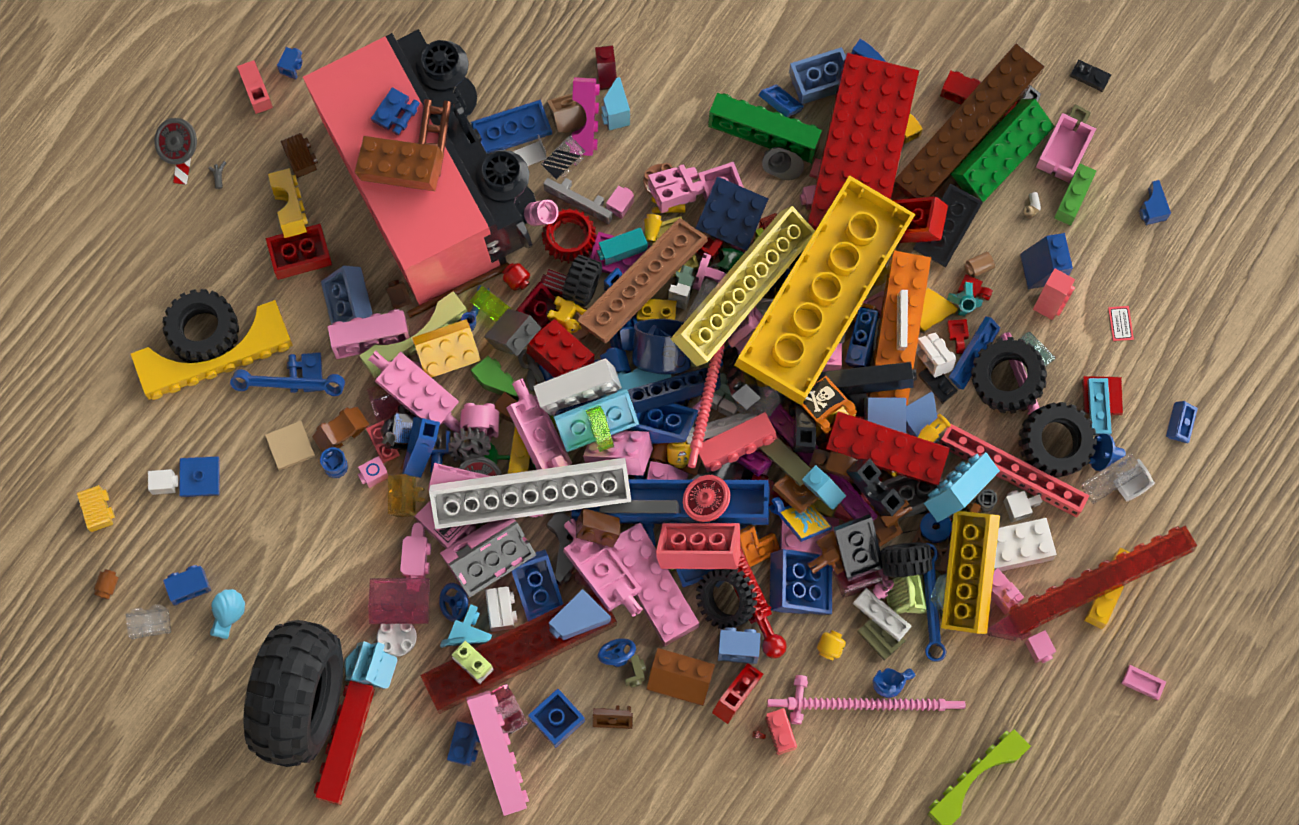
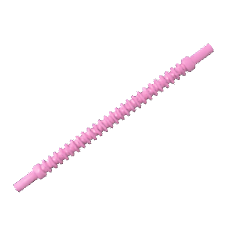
M788 697V699L767 700V707H787L788 710H794L795 707L798 710L800 707H803L804 710L806 707L809 710L812 707L817 710L819 707L820 710L823 708L826 710L829 708L832 710L834 708H837V710L840 708L843 710L846 708L848 710H851V708H854V710L857 708L860 710L863 708L865 710H868V708L871 710L882 708L884 711L885 708L888 710L893 708L895 711L898 708L901 711L904 708L907 711L910 708L912 711L915 708L918 711L921 708L924 711L926 708L927 711L930 709L933 711L936 709L938 711H945V709H965L966 706L965 701H945V699H938L937 701L932 699L930 701L929 698L926 701L923 698L921 701L918 698L915 701L912 698L910 701L907 698L904 701L901 698L898 701L896 698L892 701L890 698L887 700L884 698L882 700H879V698L876 700L873 698L870 700L868 698H865V700H862V698L859 700L856 698L854 700H851V698H848V700L845 698L842 700L840 698H837V700H834V698L823 700L822 697L820 700H817L816 697L814 700L811 697L808 700L805 697L803 700H800V697L797 699Z

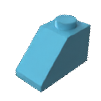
M816 465L802 479L804 485L832 510L846 497L841 489Z

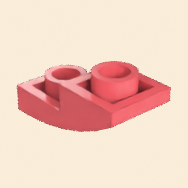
M384 420L366 428L382 463L400 456L397 449H385V444H382L383 438L380 430L385 423Z

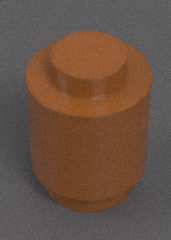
M105 569L104 572H99L94 586V595L109 599L110 595H113L119 577L115 576L116 572Z

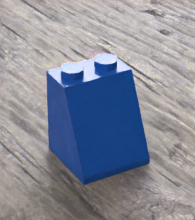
M1065 233L1045 236L1020 254L1028 289L1044 287L1054 269L1068 276L1073 269Z

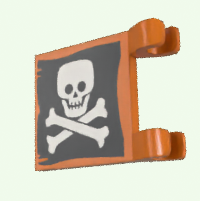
M827 376L814 384L801 405L825 434L831 431L830 423L825 418L841 407H844L851 416L857 413L854 403L848 400Z

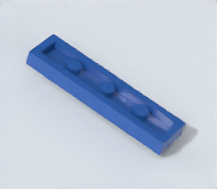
M985 316L948 377L958 389L964 390L972 377L973 362L975 358L979 357L978 352L981 349L985 350L987 348L986 344L993 342L1001 329L991 317Z

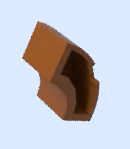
M347 407L341 410L339 415L332 421L320 424L312 438L323 453L324 450L331 447H343L342 442L351 436L355 439L370 424L358 407L350 409Z

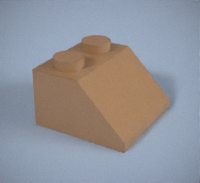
M573 93L547 100L558 133H568L574 128H582L586 123V112L578 102L572 100Z

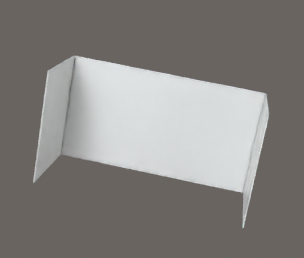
M539 135L538 142L513 151L524 159L527 166L547 159L546 150Z

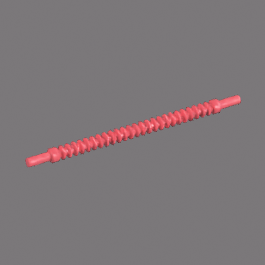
M726 342L710 359V368H708V373L706 374L707 378L704 383L703 397H701L698 417L695 422L696 426L694 427L695 431L693 432L694 436L690 444L691 454L688 462V467L690 468L696 467L699 451L702 450L704 432L706 431L705 427H707L706 422H708L710 407L713 402L712 398L714 397L713 393L715 392L714 388H716L715 384L717 383L716 379L718 378L717 374L719 373L718 369H720L719 364H721V359L723 358L722 355Z

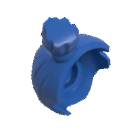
M885 668L883 672L878 670L872 680L873 688L880 696L892 698L902 691L906 680L913 679L916 675L910 668L906 669L903 673H899L891 668Z

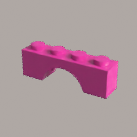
M574 77L572 100L578 102L584 108L587 116L584 126L572 132L571 153L593 156L594 150H597L598 139H594V132H598V121H595V114H599V103H596V95L599 96L600 84H596V78Z

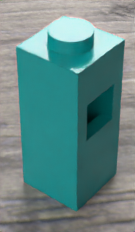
M640 227L599 242L597 254L600 261L603 260L605 265H609L647 251L648 243Z

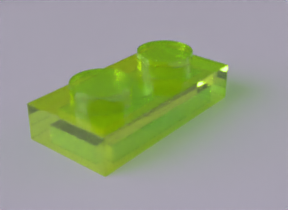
M481 286L470 300L472 304L495 322L499 320L507 309H512L484 286Z

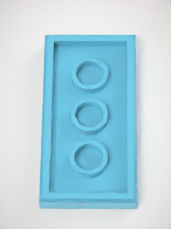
M627 389L554 416L566 452L639 425Z

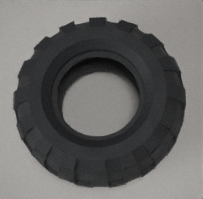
M293 620L275 625L258 651L248 681L244 703V737L248 749L251 752H255L256 756L267 763L284 767L310 763L318 755L329 735L341 693L343 653L340 639L325 626L302 620Z

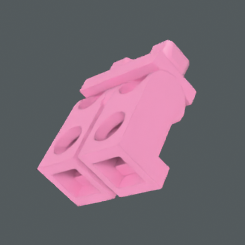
M683 164L678 166V168H671L648 175V187L661 213L667 212L670 207L686 204L689 201L690 203L696 201V195L704 193L702 181L692 182V180L698 179L695 167L686 169Z

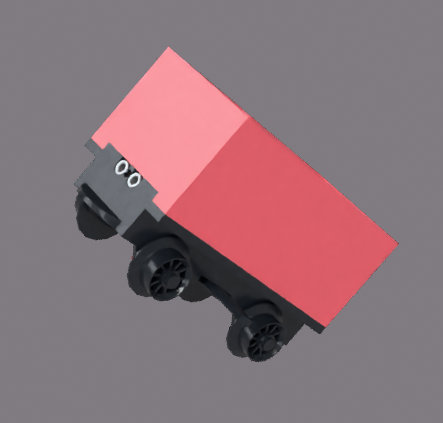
M416 29L398 40L391 33L304 76L303 79L326 130L418 304L421 305L507 263L505 256L523 247L528 249L533 247L525 227L527 221L524 217V210L529 203L536 202L532 190L527 186L530 172L524 159L520 155L507 150L486 153L480 142L482 138L478 130H473L467 119V116L473 112L477 105L478 95L473 83L465 77L469 66L466 52L460 45L451 41L437 40L427 44L420 30ZM392 87L409 97L407 104L410 105L414 99L420 103L417 113L407 122L408 126L399 135L392 131L395 125L392 124L390 129L387 130L371 120V117ZM424 100H432L431 106L443 107L444 101L451 102L441 176L438 178L435 192L361 181L355 174L363 136L418 143ZM401 111L397 118L401 119L405 112ZM430 114L429 124L440 125L442 115ZM427 132L426 143L438 144L439 133Z

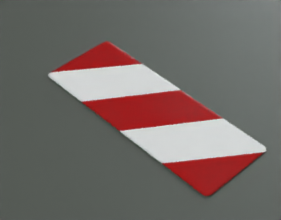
M191 158L183 164L176 165L173 183L187 184Z

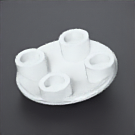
M391 618L382 622L377 633V642L385 645L383 651L393 656H403L410 652L417 639L414 626L409 620L403 618Z

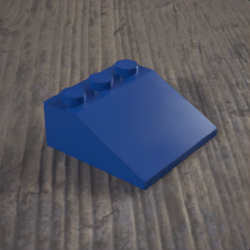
M788 549L772 552L770 558V610L782 613L831 615V565H826L813 574L810 570L813 567L809 568L807 563L820 555Z

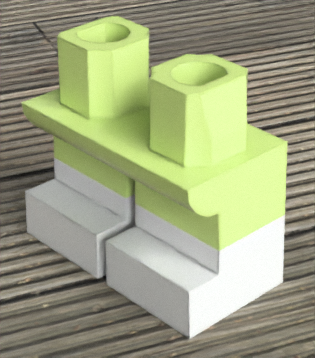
M466 641L452 654V659L479 684L494 670L492 665Z

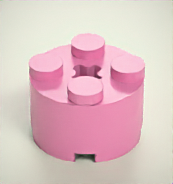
M491 403L484 405L465 404L461 410L460 433L461 428L465 431L468 430V427H471V431L478 428L479 433L485 431V436H489V441H491L493 436L496 439L499 434V411L495 409V405Z

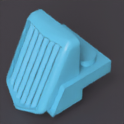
M470 604L464 622L455 620L448 639L441 641V648L459 646L464 641L470 645L487 644L490 642L491 634L471 626V624H476L480 613L476 612L478 607Z
M365 641L359 642L356 648L344 660L345 681L350 682L351 680L386 689L390 686L397 664V657L383 651L385 645L382 643L370 644Z

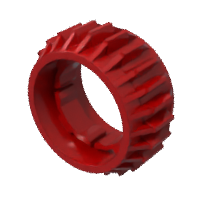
M562 209V211L558 212L555 222L543 226L542 243L545 245V251H549V256L554 255L555 260L560 259L561 262L567 261L568 263L574 261L578 255L588 257V252L593 251V246L596 243L595 239L597 238L596 227H593V221H590L589 216H584V212L580 213L577 209ZM575 223L583 229L585 237L577 248L565 249L555 242L554 232L561 224Z

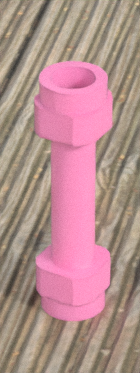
M795 676V699L800 697V700H803L804 688L808 684L806 676ZM795 707L793 712H790L789 719L791 724H802L804 714H801L802 707L799 710Z

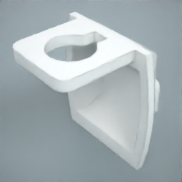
M1137 459L1139 466L1128 470L1113 482L1126 502L1143 494L1155 484L1149 471L1140 459Z

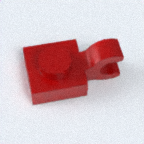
M965 274L957 293L964 290L965 282L973 283L974 298L979 296L989 301L993 290L988 287H981L983 281Z
M967 319L948 320L949 341L955 340L956 354H963L965 350L964 340L969 339Z

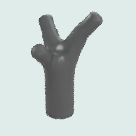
M223 161L219 168L217 164L214 165V168H208L214 175L216 189L223 188L222 171L227 164L225 161Z

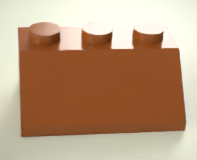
M658 648L646 690L704 706L715 664Z

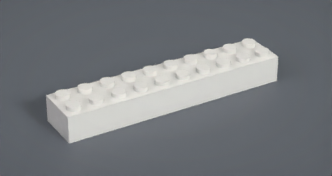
M625 458L430 485L429 489L435 529L631 502Z

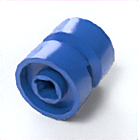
M331 447L324 450L321 454L320 463L329 477L340 478L347 473L348 462L343 451L339 448Z

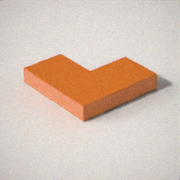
M753 525L740 530V547L750 567L771 557L772 552L780 550L774 533H770L758 540Z

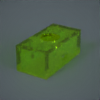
M601 406L585 410L598 450L601 452L613 448L614 443Z

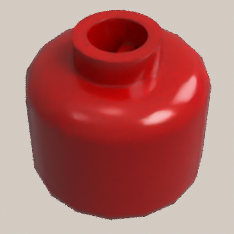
M511 263L502 272L504 274L503 281L514 291L524 290L530 284L528 281L530 273L520 263Z

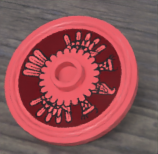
M715 475L698 477L689 484L683 496L685 512L692 519L699 522L715 520L725 512L730 502L728 485L723 479Z

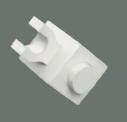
M1018 490L1008 493L1003 502L1011 523L1030 517L1033 513L1031 507L1039 506L1042 503L1040 495L1028 499L1025 491L1018 492Z

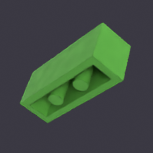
M1079 163L1054 219L1070 226L1072 225L1096 170Z

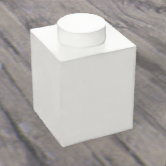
M172 469L148 471V490L152 495L176 493L175 487H178L179 481L178 476L175 475Z

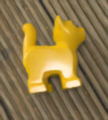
M557 296L554 304L558 312L550 310L547 318L550 321L555 319L571 334L582 330L579 325L580 323L572 318L576 312L583 315L587 310H584L573 301L564 300L562 297Z

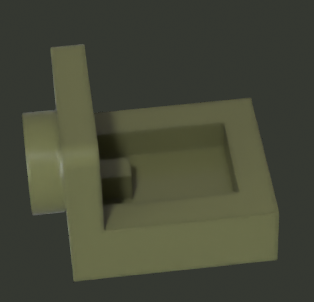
M638 655L630 658L635 676L625 679V685H630L631 688L640 686L642 681H645L643 671H646L643 659L639 660Z

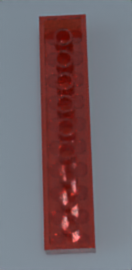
M591 590L587 594L611 616V621L608 624L562 640L560 637H554L549 631V622L569 603L567 602L474 648L494 669L481 684L472 678L453 659L420 676L438 713L441 714L467 701L468 697L483 693L616 627L617 620L612 611H608L594 591Z

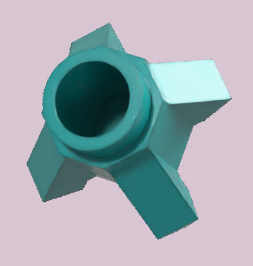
M965 282L962 292L959 294L949 293L947 298L948 301L959 306L958 315L964 317L975 308L981 307L983 299L974 298L973 283Z

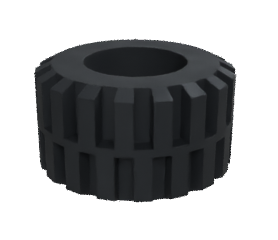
M578 255L567 274L562 292L563 299L586 307L591 301L599 283L602 263L583 255Z
M921 542L902 543L887 546L881 550L883 575L889 577H908L925 574L933 569L929 544Z

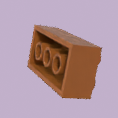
M363 136L355 174L361 181L435 192L444 154L438 146Z

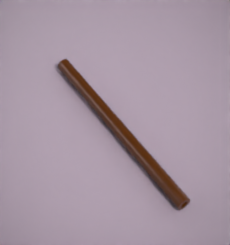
M507 262L407 311L409 318L436 306L438 301L453 291L456 295H459L502 274L504 269L510 264Z

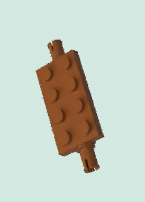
M904 500L905 504L893 516H880L872 505L870 506L878 515L873 523L879 547L903 533L897 522L899 518L913 510L911 506L906 507L909 505L907 500ZM832 530L815 541L821 549L822 555L807 563L809 568L813 567L810 569L813 574L826 565H831L837 575L844 571L834 531Z

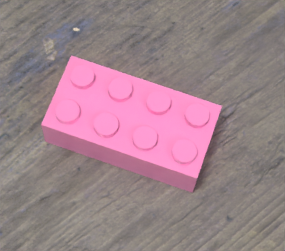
M391 310L387 314L382 315L376 313L363 319L357 317L344 323L338 321L328 326L331 347L336 359L362 354L374 345L396 344L410 338L403 310Z

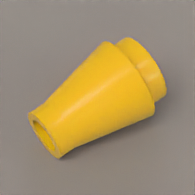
M647 214L646 218H644L647 242H656L663 222L660 215Z

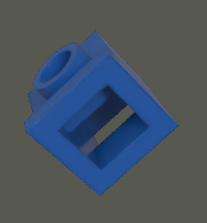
M285 48L277 64L280 74L297 79L296 71L300 70L303 63L301 58L302 52L299 49Z

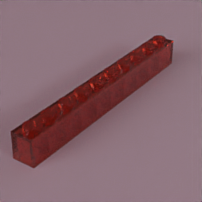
M1186 525L1181 528L1176 526L1168 531L1169 534L1165 536L1157 535L1151 539L1150 543L1146 545L1141 543L1133 548L1134 551L1129 553L1126 551L1122 552L1111 562L1106 560L1100 563L1099 567L1094 570L1090 568L1083 571L1081 576L1076 579L1071 577L1065 580L1063 585L1059 587L1055 585L1048 588L1046 593L1041 596L1036 594L1031 596L1028 602L1024 604L1017 603L1010 607L1011 610L1008 613V617L1017 634L1021 636L1194 552L1197 548L1196 542Z

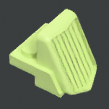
M922 574L892 579L894 586L888 591L886 600L888 606L897 614L904 612L927 613L925 585Z

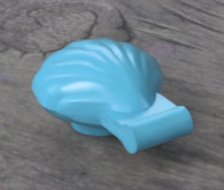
M234 589L223 590L212 601L211 610L215 621L210 631L211 636L228 639L231 625L244 614L245 601L242 595Z

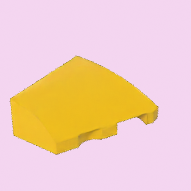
M927 288L920 330L923 332L927 331L931 326L942 322L951 314H955L958 308L935 291Z

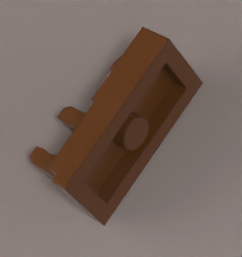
M619 705L616 706L615 710L593 708V727L632 729L633 713H631V706H627V710H620Z

